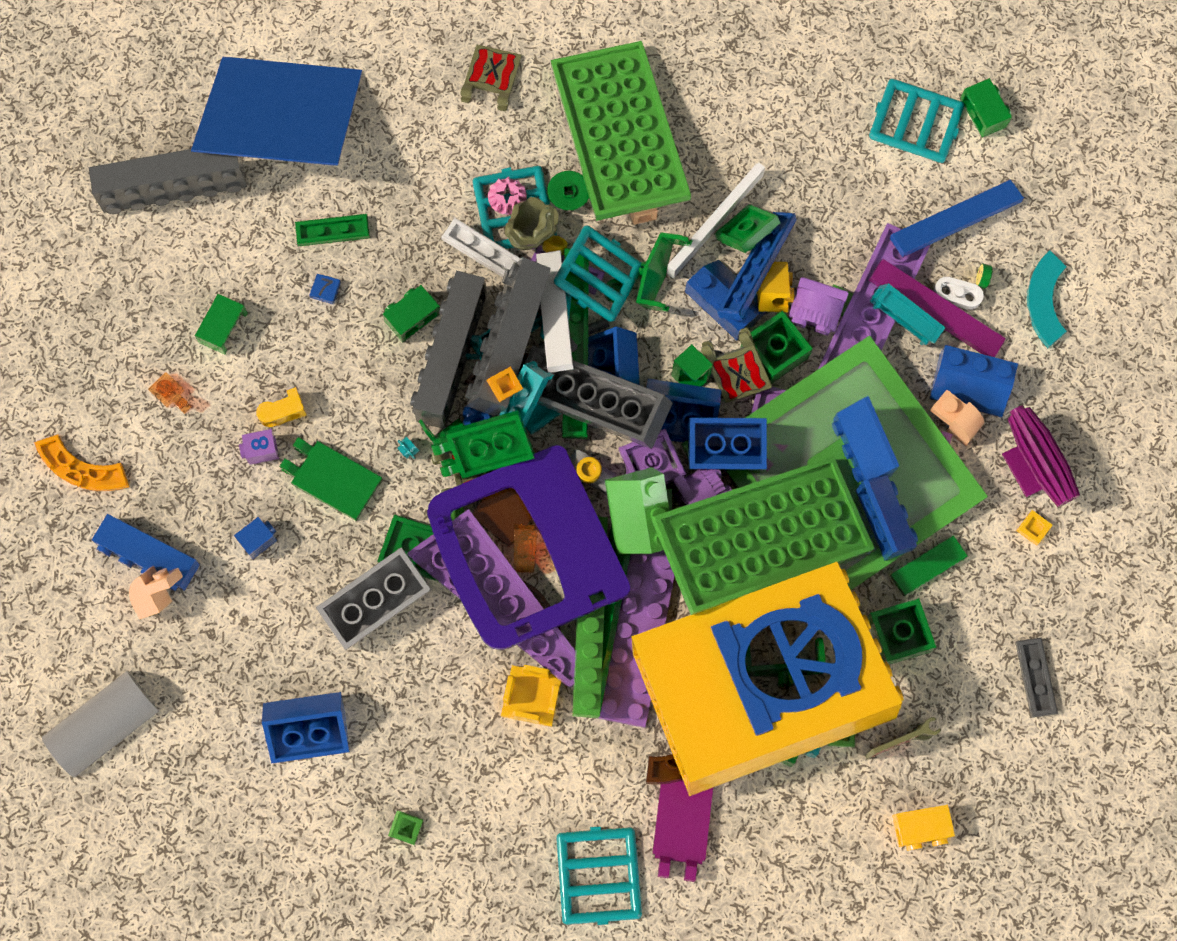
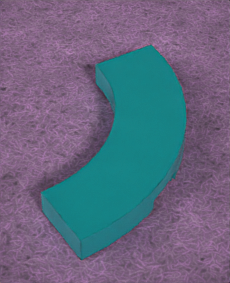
M1051 250L1042 257L1035 267L1027 289V308L1032 321L1031 324L1047 349L1067 332L1059 322L1053 306L1055 283L1067 266Z

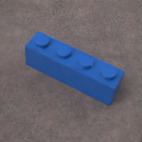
M109 514L106 515L92 538V541L98 546L96 548L97 551L108 557L113 553L120 557L118 562L129 568L136 565L142 569L140 571L141 574L152 566L155 567L156 571L167 568L168 571L179 568L183 577L169 588L175 592L177 588L183 591L186 590L200 566L196 559Z

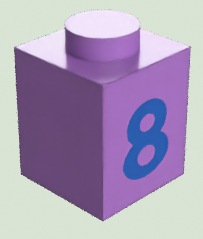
M272 429L242 435L243 443L239 444L242 459L246 458L249 465L279 459L276 438Z

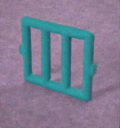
M892 78L887 83L881 102L878 101L875 110L877 114L870 130L869 138L938 163H944L952 141L957 137L959 131L957 127L964 109V103ZM896 89L908 93V97L894 137L880 133ZM917 97L931 101L917 143L913 144L904 141L903 137ZM943 105L952 108L953 112L939 152L925 148L939 106Z
M541 166L511 170V167L501 169L502 172L479 176L472 180L484 236L494 241L492 229L505 227L511 216L495 219L489 218L487 207H491V205L489 204L488 197L485 198L483 185L494 184L498 178L502 180L509 177L515 180L535 176L537 188L526 190V200L530 197H535L543 201L545 205H549L550 200ZM510 193L503 194L506 203H508L509 197L514 195ZM509 239L494 241L505 249L515 248L511 245Z
M586 225L582 228L553 282L557 287L577 299V304L584 309L588 307L607 321L614 322L640 275L639 268H643L640 266L642 262L620 247L621 244L615 239L611 241L592 227ZM588 237L630 265L632 269L629 275H626L584 246ZM580 254L621 282L623 286L620 291L617 292L576 264L575 261ZM569 271L613 300L614 303L610 310L566 281L565 278Z
M600 826L590 827V830L559 833L556 840L563 923L566 925L584 923L607 925L610 921L640 919L642 907L634 828L601 829ZM625 838L626 855L568 859L567 843ZM628 866L629 882L570 886L569 870ZM630 892L631 909L572 913L571 897Z

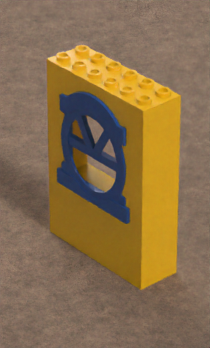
M838 562L746 594L700 613L689 615L631 636L633 656L689 796L897 718L902 701L904 700L902 691L898 685L894 686L891 679L893 674L887 661L883 662L880 655L882 652L881 646L877 638H872L869 632L871 629L870 622L865 614H861L858 608L860 606L859 598L855 591L851 592L848 586L849 577L844 568L840 569ZM790 620L806 622L808 626L790 647L780 623ZM768 626L772 630L801 699L783 700L766 695L752 683L745 666L747 649L753 638ZM821 630L833 645L835 663L799 659L796 657L815 633ZM801 670L827 673L831 677L820 690L812 694Z

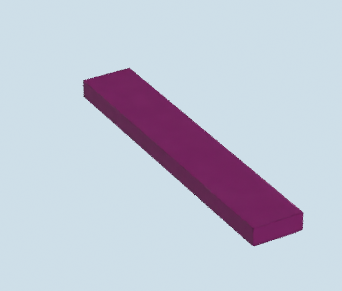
M884 259L879 262L868 280L878 287L889 283L946 327L945 331L983 355L995 357L1006 339Z

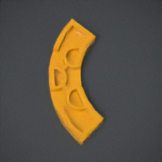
M59 434L34 442L45 464L57 476L71 485L92 491H114L130 487L122 463L94 465L82 462L67 450Z

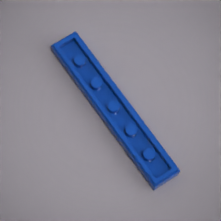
M1008 180L891 234L890 240L900 255L905 257L1021 203L1024 197L1012 180Z
M772 213L777 215L780 224L769 235L761 239L751 250L717 311L719 318L743 319L797 220L795 213Z

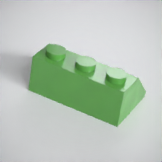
M651 467L605 479L616 552L618 554H652L663 551L664 549L651 519L656 515L669 511L664 474Z

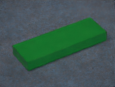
M367 214L295 222L298 247L370 238Z
M953 535L895 571L890 577L905 597L968 556Z

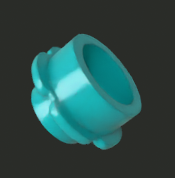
M407 437L402 441L398 440L400 446L397 449L406 459L410 456L415 459L419 449Z

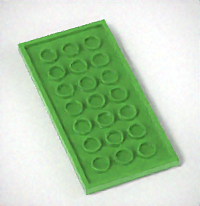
M642 41L551 60V68L596 221L691 200L689 186Z
M834 456L656 515L651 519L690 615L700 613L834 562L840 563L875 549Z

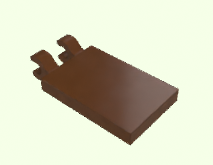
M535 447L533 448L534 454L540 452ZM506 488L483 498L472 512L483 528L508 547L512 545L532 520L525 504L513 488Z

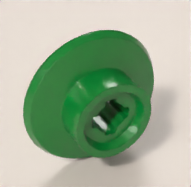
M576 171L559 172L552 177L548 184L547 193L550 201L562 210L578 209L589 199L584 177ZM565 191H573V195H565Z

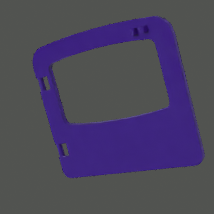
M551 446L535 453L534 459L501 467L439 493L433 497L428 505L427 515L451 581L481 639L492 649L504 650L516 646L527 639L539 636L594 612L596 609L624 599L630 593V583L577 472L562 446ZM513 488L525 504L546 545L558 574L564 599L560 603L503 626L497 622L472 576L455 534L451 513L456 509L501 490ZM603 591L606 599L592 604L589 597ZM529 623L532 631L518 636L515 629Z

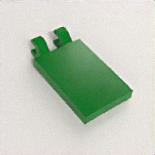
M519 410L447 430L446 438H435L432 440L434 445H431L435 456L452 451L455 460L446 459L441 461L442 467H440L443 477L460 472L462 479L534 459L535 455Z
M298 437L293 444L294 450L307 456L301 468L284 458L279 466L282 468L281 471L294 477L291 482L294 487L357 521L381 483L382 477L319 441L313 447Z

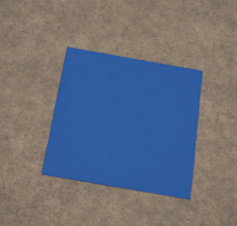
M222 56L191 152L338 166L362 70Z

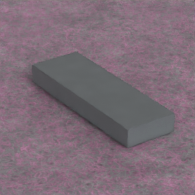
M1042 637L1016 641L1015 645L1031 718L1058 714Z

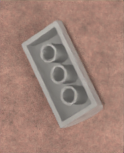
M399 548L318 605L316 609L343 648L347 650L425 595L431 588L407 553L402 548Z
M127 670L41 738L59 765L70 776L75 778L158 713L159 710Z

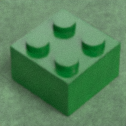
M783 311L751 332L755 347L771 384L809 359L813 349Z
M919 598L871 612L867 616L871 626L870 634L872 638H877L882 650L880 653L883 662L887 661L889 665L931 653L936 648Z

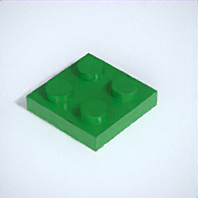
M748 204L714 235L719 242L746 253L752 250L766 235H769L780 224L777 215Z

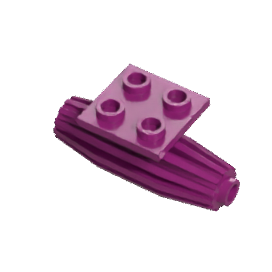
M1021 405L1011 410L1008 422L1017 446L1002 453V456L1025 497L1027 498L1044 490L1057 507L1078 498L1080 492L1071 467L1050 430L1031 407L1025 408Z

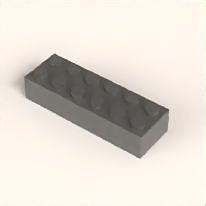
M191 149L88 167L92 194L102 211L108 214H118L122 210L129 208L141 210L146 205L151 204L164 206L173 200L190 201L195 196L201 195L213 197L217 195V192L223 191L235 193L239 192L241 188L247 187L241 156L191 152Z
M523 257L517 263H513L510 270L507 269L502 279V283L505 284L503 292H499L495 300V306H498L495 315L492 314L487 326L490 329L488 338L485 337L481 344L482 358L481 361L478 360L473 369V375H476L473 384L468 386L465 398H468L467 407L491 416L497 415L508 407L510 397L499 402L487 379L510 366L517 377L549 276L550 267Z
M457 270L454 278H450L448 281L447 292H449L447 301L443 300L441 303L439 314L442 317L440 323H435L432 337L435 339L433 345H429L426 350L425 360L428 361L425 369L421 368L419 372L418 383H420L418 392H413L410 406H413L412 413L415 414L416 422L422 419L426 425L441 429L446 428L467 361L466 354H469L471 348L470 341L472 335H475L487 297L484 277Z
M533 345L525 364L535 361L538 363L537 366L548 373L545 349ZM574 360L573 369L551 372L553 377L548 380L537 402L538 405L644 447L653 448L673 404L664 394Z

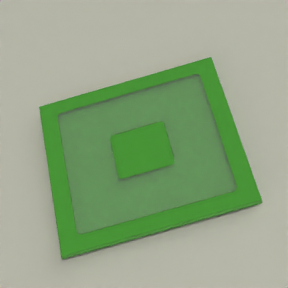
M870 335L746 417L767 418L766 470L724 469L736 487L740 488L834 456L875 548L871 552L838 563L840 569L844 568L847 572L850 590L902 555L886 561L883 559L855 492L861 482L855 480L852 473L854 466L851 459L845 457L842 450L844 443L841 436L837 437L832 427L833 418L836 413L869 396L899 464L898 469L889 477V480L893 481L897 487L898 495L896 497L899 504H903L908 514L906 520L909 528H913L917 534V545L988 497Z

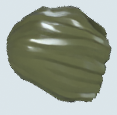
M535 197L521 201L513 206L511 218L505 226V235L509 238L513 247L520 250H534L556 233L559 220L558 211L551 204L545 205L543 201Z

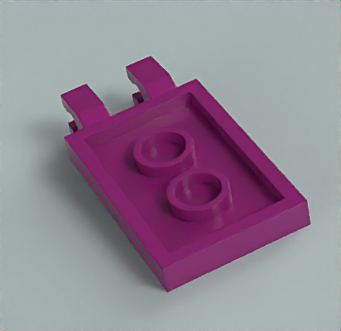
M683 780L669 784H660L652 855L659 859L657 877L668 879L671 861L686 862L684 881H696L697 864L702 865V862H705L713 788L689 796Z

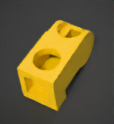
M296 387L287 390L288 397L273 403L269 401L263 402L257 407L256 415L262 425L269 428L306 416Z

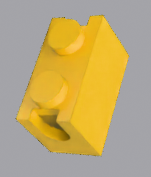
M773 262L757 291L758 312H788V303H793L794 288H790L793 283V272H788V262Z
M948 804L892 815L898 846H906L907 851L923 848L922 843L932 841L933 846L948 844L947 838L955 837Z

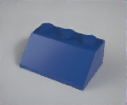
M718 259L703 266L686 282L685 293L738 341L739 330L746 327L750 329L767 312H758L756 294L742 320L719 318L717 311L737 276Z
M616 326L588 337V366L640 385L637 333Z
M945 345L939 355L929 399L938 401L943 393L948 390L966 405L970 402L979 412L1002 418L1014 385L1018 363Z
M655 379L647 380L646 388L664 394L673 403L661 430L666 429L671 441L685 442L688 440V421L690 418H718L721 389Z
M869 396L836 413L833 418L832 427L836 436H841L844 443L842 450L845 457L851 459L854 466L852 473L855 480L862 483L864 480L871 478L891 477L898 469L899 464Z
M690 418L688 421L689 468L766 470L767 418Z
M888 476L864 480L855 492L884 561L914 550L917 547L918 537L915 530L909 528L906 520L908 514L904 505H900L896 497L898 490L895 483L890 481Z
M341 692L263 703L262 726L271 764L350 752L345 708Z

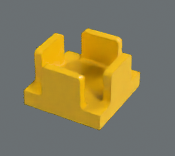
M512 665L503 697L501 717L552 727L561 681L551 674L549 669L524 665V667Z

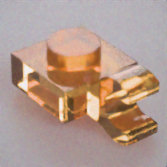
M166 372L148 388L165 407L173 403L184 414L191 408L188 401L181 396L185 391L183 387Z

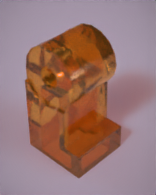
M514 524V570L516 572L534 573L537 545L536 525Z

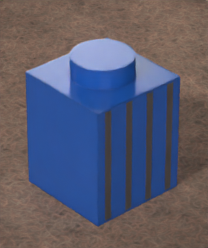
M259 517L234 535L253 560L277 542L273 536L276 530L268 520L263 523Z

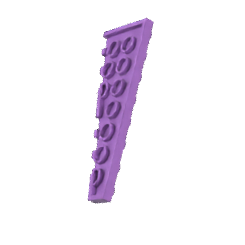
M468 509L455 518L452 524L465 560L497 622L500 625L506 626L543 610V607ZM433 534L407 554L411 560L459 598ZM529 623L515 629L518 636L532 631ZM558 627L517 645L545 669H549L550 673L567 687L571 688L574 686L575 650Z

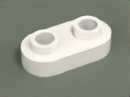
M951 277L939 279L934 287L935 293L955 306L967 310L977 308L984 297L983 291L978 285ZM947 288L950 294H944L942 289ZM971 295L974 300L968 301L965 296Z

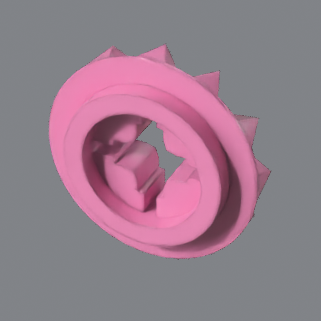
M509 177L502 180L498 178L497 182L491 185L488 193V201L491 207L496 212L505 215L512 214L513 206L521 201H526L527 198L525 186H522L518 180H513ZM507 188H509L510 194L514 195L509 197L508 203H506L504 196L501 195L505 194Z

